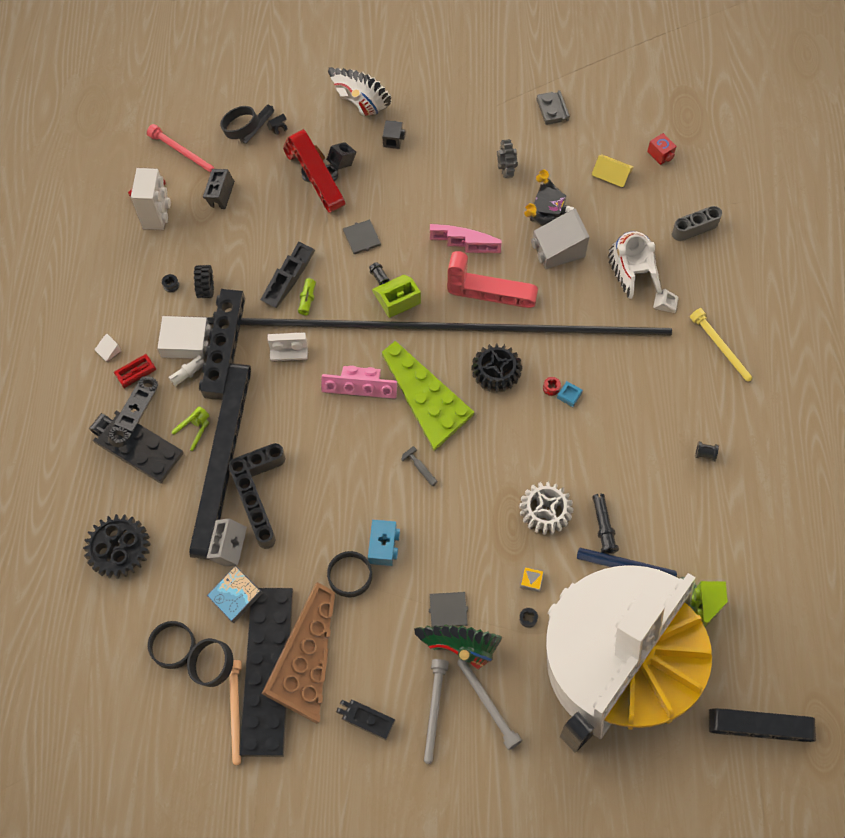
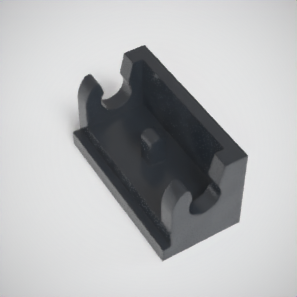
M212 169L203 198L206 199L212 208H214V203H217L221 209H226L235 182L228 169Z

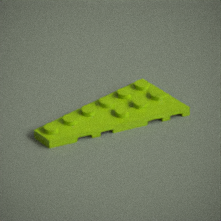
M396 341L382 351V356L391 373H393L408 405L420 423L433 451H435L474 416V411Z

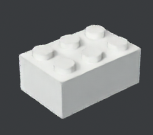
M137 168L131 200L142 228L164 230L165 223L168 222L167 209L170 208L171 201L167 197V188L163 185V177L160 176L158 169Z

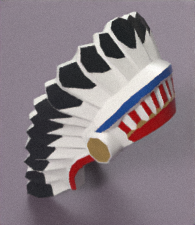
M329 67L328 74L334 82L341 99L353 102L359 108L361 115L378 114L380 110L391 104V95L388 94V91H385V87L381 86L380 81L371 78L369 74L365 75L364 72L359 73L357 70L353 71L352 69L347 71L344 68L341 70L340 68L334 69Z
M636 231L626 232L620 236L617 242L612 244L608 254L610 258L608 263L612 265L611 269L615 271V277H617L618 282H621V287H623V291L627 293L629 299H632L634 295V274L647 273L648 271L651 274L658 295L662 294L656 267V256L654 254L655 244L646 235Z

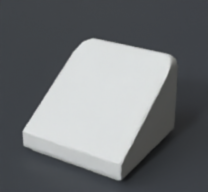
M663 289L662 294L658 295L656 293L653 308L675 313L678 296Z
M106 334L95 348V351L108 362L121 352V349Z

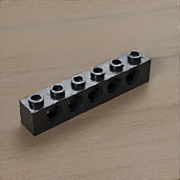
M221 289L220 295H217V311L213 313L214 326L210 329L209 333L211 341L210 345H207L206 348L207 361L203 363L202 368L204 376L203 380L199 382V391H201L204 398L223 399L229 367L231 363H234L246 298L243 291ZM229 308L232 309V310L229 311V312H225L226 309H229ZM224 325H229L227 328L222 329ZM220 342H226L224 345L218 346ZM217 359H222L221 362L214 363ZM219 376L217 380H211L212 377Z

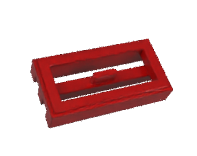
M144 354L114 371V374L122 387L126 388L140 380V378L156 371V367L148 355Z

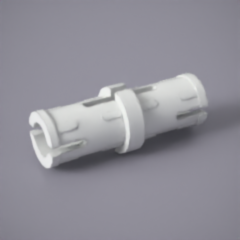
M200 355L187 365L183 364L180 370L168 377L175 387L186 378H191L193 373L203 367L205 361L201 360L202 357Z

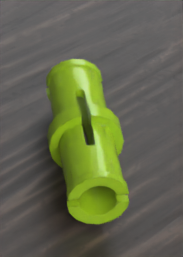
M305 279L303 292L300 293L301 301L298 313L301 315H309L311 302L314 300L313 293L316 285L314 279ZM307 292H309L307 302H305Z

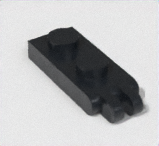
M351 699L350 703L341 700L340 705L347 709L345 711L337 708L336 712L343 715V721L387 740L395 719Z

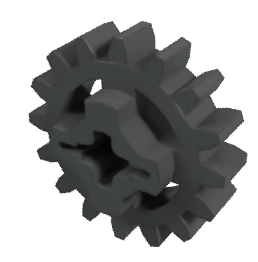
M510 139L501 140L500 150L497 151L498 169H502L504 178H513L515 168L518 166L516 148L513 149Z

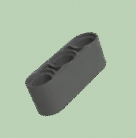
M710 206L677 219L672 230V237L677 241H684L717 228L722 217V210L717 206Z

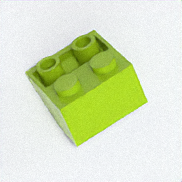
M401 275L372 289L388 318L421 304V291L414 280L407 275Z
M700 581L697 587L694 588L690 606L693 607L697 615L701 616L704 627L719 614L728 602L726 581Z

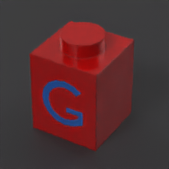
M662 133L650 141L647 152L662 165L674 158L677 146Z

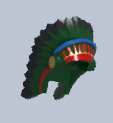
M447 624L442 627L437 625L430 627L427 625L425 628H414L415 635L427 644L430 649L450 650L457 654L461 661L470 663L478 670L493 660V653L502 640L500 635L490 634L488 631L483 632L481 629L475 630L472 627L466 628L463 625L461 627L455 625L448 626Z

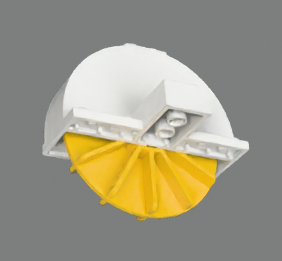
M611 567L592 573L575 584L572 583L569 588H565L562 591L558 603H554L548 611L549 625L546 648L548 675L551 685L566 711L571 716L579 712L595 728L593 735L599 739H602L611 724L628 727V730L652 727L664 723L669 724L675 718L688 711L697 702L706 688L712 667V648L701 616L697 615L690 607L696 577L689 573L683 580L649 567Z

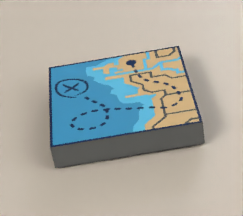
M235 565L207 596L231 622L235 623L263 592Z

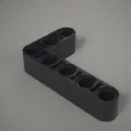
M277 443L236 457L229 463L230 472L259 546L263 549L273 547L276 539L252 477L284 464L286 459L284 450ZM274 453H280L278 457H272ZM256 460H261V463L253 464ZM243 467L241 471H235L236 468ZM246 483L250 484L247 488H241ZM251 500L257 501L254 505H248ZM258 517L263 518L259 523L254 522ZM263 535H270L269 539L261 540Z

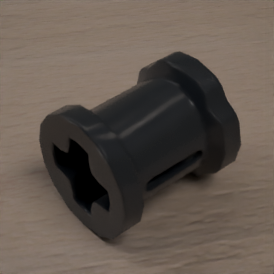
M698 441L695 457L698 459L700 457L708 458L715 462L719 445L715 444L712 446Z

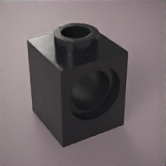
M346 142L331 145L326 160L339 170L352 166L357 152Z

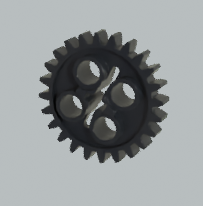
M115 514L114 520L107 516V522L99 520L101 525L99 527L93 525L95 531H88L91 538L84 540L88 544L83 547L88 552L84 555L88 560V565L90 567L93 566L94 572L99 571L101 576L106 573L109 579L113 574L119 579L120 573L127 577V571L129 570L135 573L134 567L141 568L140 560L146 561L147 559L144 554L150 553L145 548L151 546V543L147 540L150 536L148 533H145L147 531L144 526L141 527L142 524L139 520L135 522L134 517L128 520L125 514L121 519ZM113 531H118L115 536L110 537ZM134 538L135 541L128 545L127 542ZM103 548H107L104 554H99ZM120 556H125L123 561L117 562Z

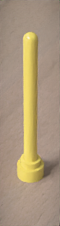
M699 308L690 315V319L703 327L745 381H751L752 376L707 322L706 313L703 309Z

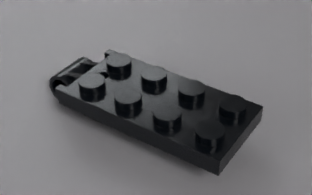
M117 410L114 412L116 416L113 420L101 413L89 428L93 434L99 437H95L93 442L161 484L183 455V450L140 424L137 425L125 446L115 447L109 443L108 435L120 412ZM114 435V436H113V437L117 438V440H118V439L120 440V439L123 438L121 435Z

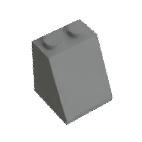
M575 208L534 230L531 243L538 252L539 262L543 263L545 269L584 258L588 247L589 235Z

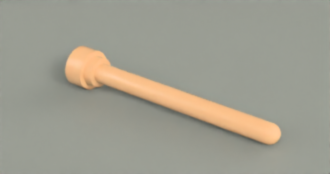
M234 660L233 668L229 675L232 762L236 766L241 763V756L239 755L240 717L238 675H240L242 670V661Z

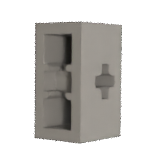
M231 519L216 520L207 559L223 566L238 565L247 527Z

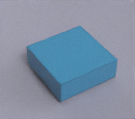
M566 381L558 393L557 399L574 407L583 390Z

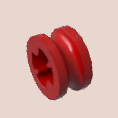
M548 377L544 381L543 391L545 394L554 396L559 393L561 387L559 379ZM549 384H555V388H549Z

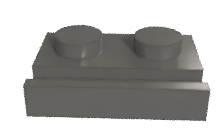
M560 90L557 93L549 92L537 95L536 100L545 125L562 122L565 119L566 121L569 120V113Z

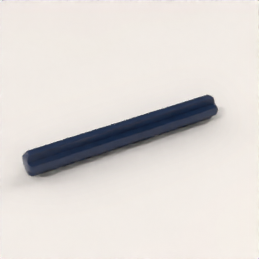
M579 548L577 552V559L608 567H649L677 577V571L585 548Z

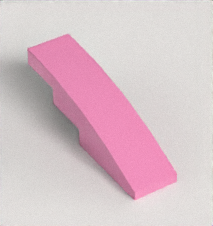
M430 224V240H448L447 246L465 247V253H501L502 241L500 239L467 228Z

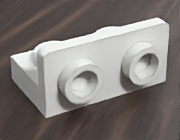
M306 333L268 334L271 361L308 359Z

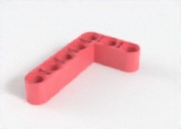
M455 251L451 254L447 290L450 294L526 308L535 306L538 293L537 286L467 273L468 256L460 251Z

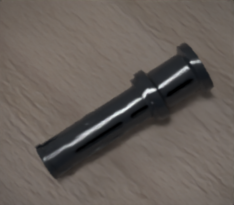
M600 493V497L598 494L592 496L600 529L597 534L602 543L601 553L613 554L619 551V546L615 542V530L611 528L605 494Z

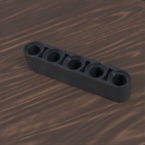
M721 708L709 709V732L713 734L799 742L816 741L815 718Z

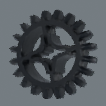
M489 344L488 349L482 347L481 352L477 351L476 357L472 361L471 370L473 371V378H476L477 384L481 383L482 389L487 386L489 392L492 388L495 389L496 393L499 389L505 392L506 386L511 389L513 384L518 383V378L521 377L522 365L517 352L512 353V347L506 349L505 344L502 347H499L498 344L492 347ZM491 359V362H490V363H488V364H486V366H483V367H482V365H483L486 361H488V360ZM512 369V371L508 375L503 377V373L508 372V370Z

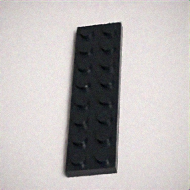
M259 588L263 593L250 606L239 755L241 757H284L287 707L268 698L262 692L291 635L293 588Z

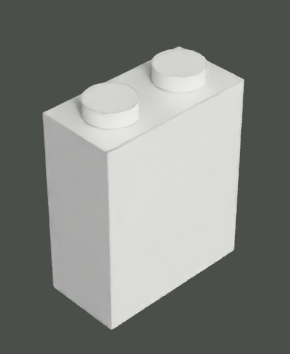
M162 316L157 348L161 358L195 359L200 355L201 359H205L207 345H210L208 336L212 328L207 318Z

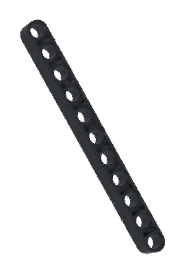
M231 363L229 367L190 544L189 555L191 558L209 560L207 559L215 522L221 519L230 476L229 463L234 457L250 382V365Z

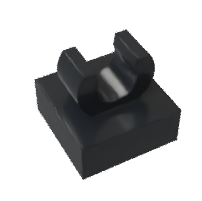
M283 113L269 120L267 123L269 130L274 128L276 135L280 134L278 127H282L284 131H287L288 128L285 124L287 118Z

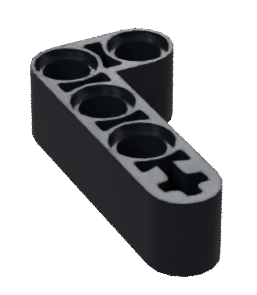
M576 712L564 725L560 738L576 753L593 736L595 728L579 712Z

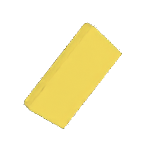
M601 154L598 156L592 176L624 187L628 175L632 172L634 166Z

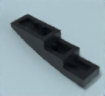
M298 241L291 256L287 255L281 268H277L260 300L277 308L301 276L315 250Z

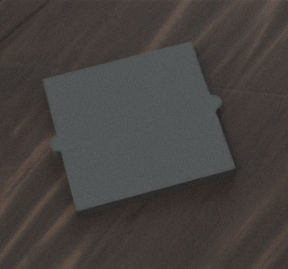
M370 219L360 223L356 222L354 225L343 228L353 254L365 250L369 251V249L381 245Z
M465 592L430 594L429 613H431L432 627L435 625L442 627L446 624L448 626H468V606H466Z

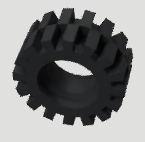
M196 265L194 267L195 294L197 298H212L214 295L211 265Z

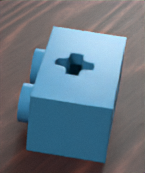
M372 519L368 561L370 564L393 566V559L397 560L398 548L395 547V540L399 541L400 529L397 528L396 521Z

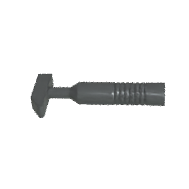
M414 446L403 453L401 460L404 461L411 457L415 467L431 486L438 483L421 460L416 459L413 455L417 451Z

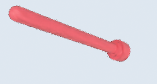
M152 124L149 126L147 136L150 138L160 139L208 172L214 169L212 165L164 135L161 128L157 125Z

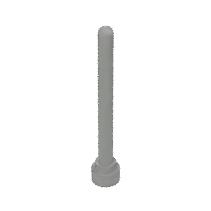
M433 659L431 665L435 675L424 762L426 764H431L433 761L442 679L445 672L448 671L449 665L448 661Z
M459 659V667L503 733V739L505 740L503 743L508 750L513 749L523 740L518 733L510 730L467 662Z

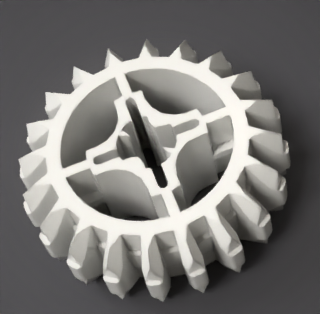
M549 481L546 483V486H543L541 482L538 483V488L532 485L531 491L527 489L525 491L526 496L521 497L522 503L519 505V508L522 509L520 516L524 517L523 522H529V529L536 527V533L539 532V529L543 530L542 533L544 535L547 530L551 534H554L555 529L560 532L562 526L566 527L568 525L567 521L571 520V513H573V508L570 507L573 502L568 500L569 493L563 494L564 488L558 490L557 484L550 487ZM536 499L538 507L532 512L530 504ZM560 505L562 514L557 518L555 509ZM544 506H546V508L549 507L550 510L543 509V507H544Z

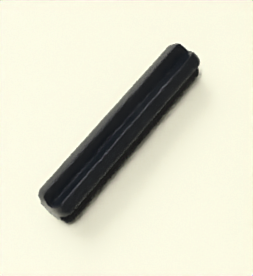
M268 104L257 115L259 119L257 128L248 136L241 138V142L246 144L274 113L272 105Z

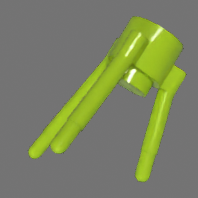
M197 407L188 418L172 430V434L175 435L189 422L197 427L201 425L190 448L193 451L204 429L209 424L207 419L210 415L202 407Z

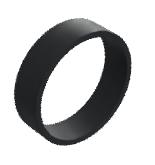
M239 106L223 116L220 126L227 138L241 139L251 134L257 128L259 119L252 107ZM243 115H252L249 123L242 128L226 130L234 119Z
M345 551L336 555L331 560L327 569V577L330 587L335 593L348 598L357 597L369 588L372 581V569L365 556L355 551ZM347 557H355L362 560L370 571L366 584L353 592L339 590L330 580L333 566L339 560Z
M164 622L158 625L149 636V655L155 663L163 668L176 669L182 667L187 663L189 654L196 645L195 637L191 630L181 622ZM177 626L184 628L191 637V647L187 655L182 660L172 664H165L156 660L152 649L156 636L168 627Z
M208 638L201 640L192 648L187 660V670L190 678L195 683L206 687H215L222 684L229 677L233 668L232 650L226 643L216 639ZM218 643L225 655L223 669L214 680L203 683L196 671L198 656L206 646Z

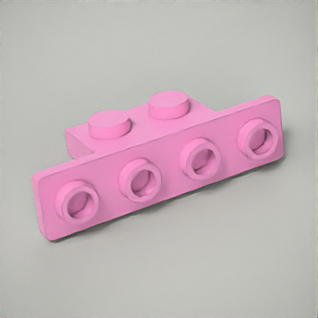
M343 366L341 376L322 375L321 391L325 393L395 399L397 396V381L380 379L381 369Z

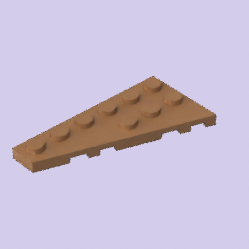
M318 582L314 585L262 692L268 698L316 724L320 723V704L323 699L322 688L325 681L328 656L327 646L331 631L330 620L333 614L335 598L334 591Z

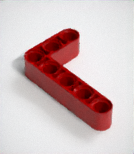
M302 129L287 137L283 146L287 158L292 160L297 157L326 210L331 213L345 206V200L307 132Z

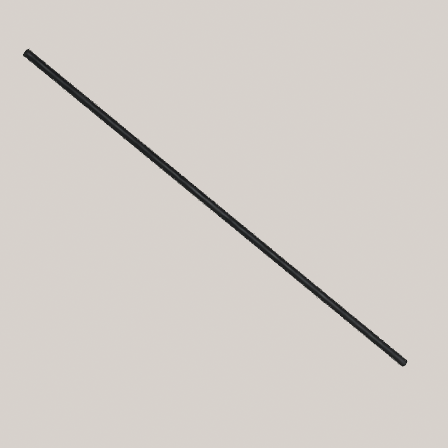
M206 317L209 325H214L213 317ZM242 318L241 325L672 335V328L263 318Z

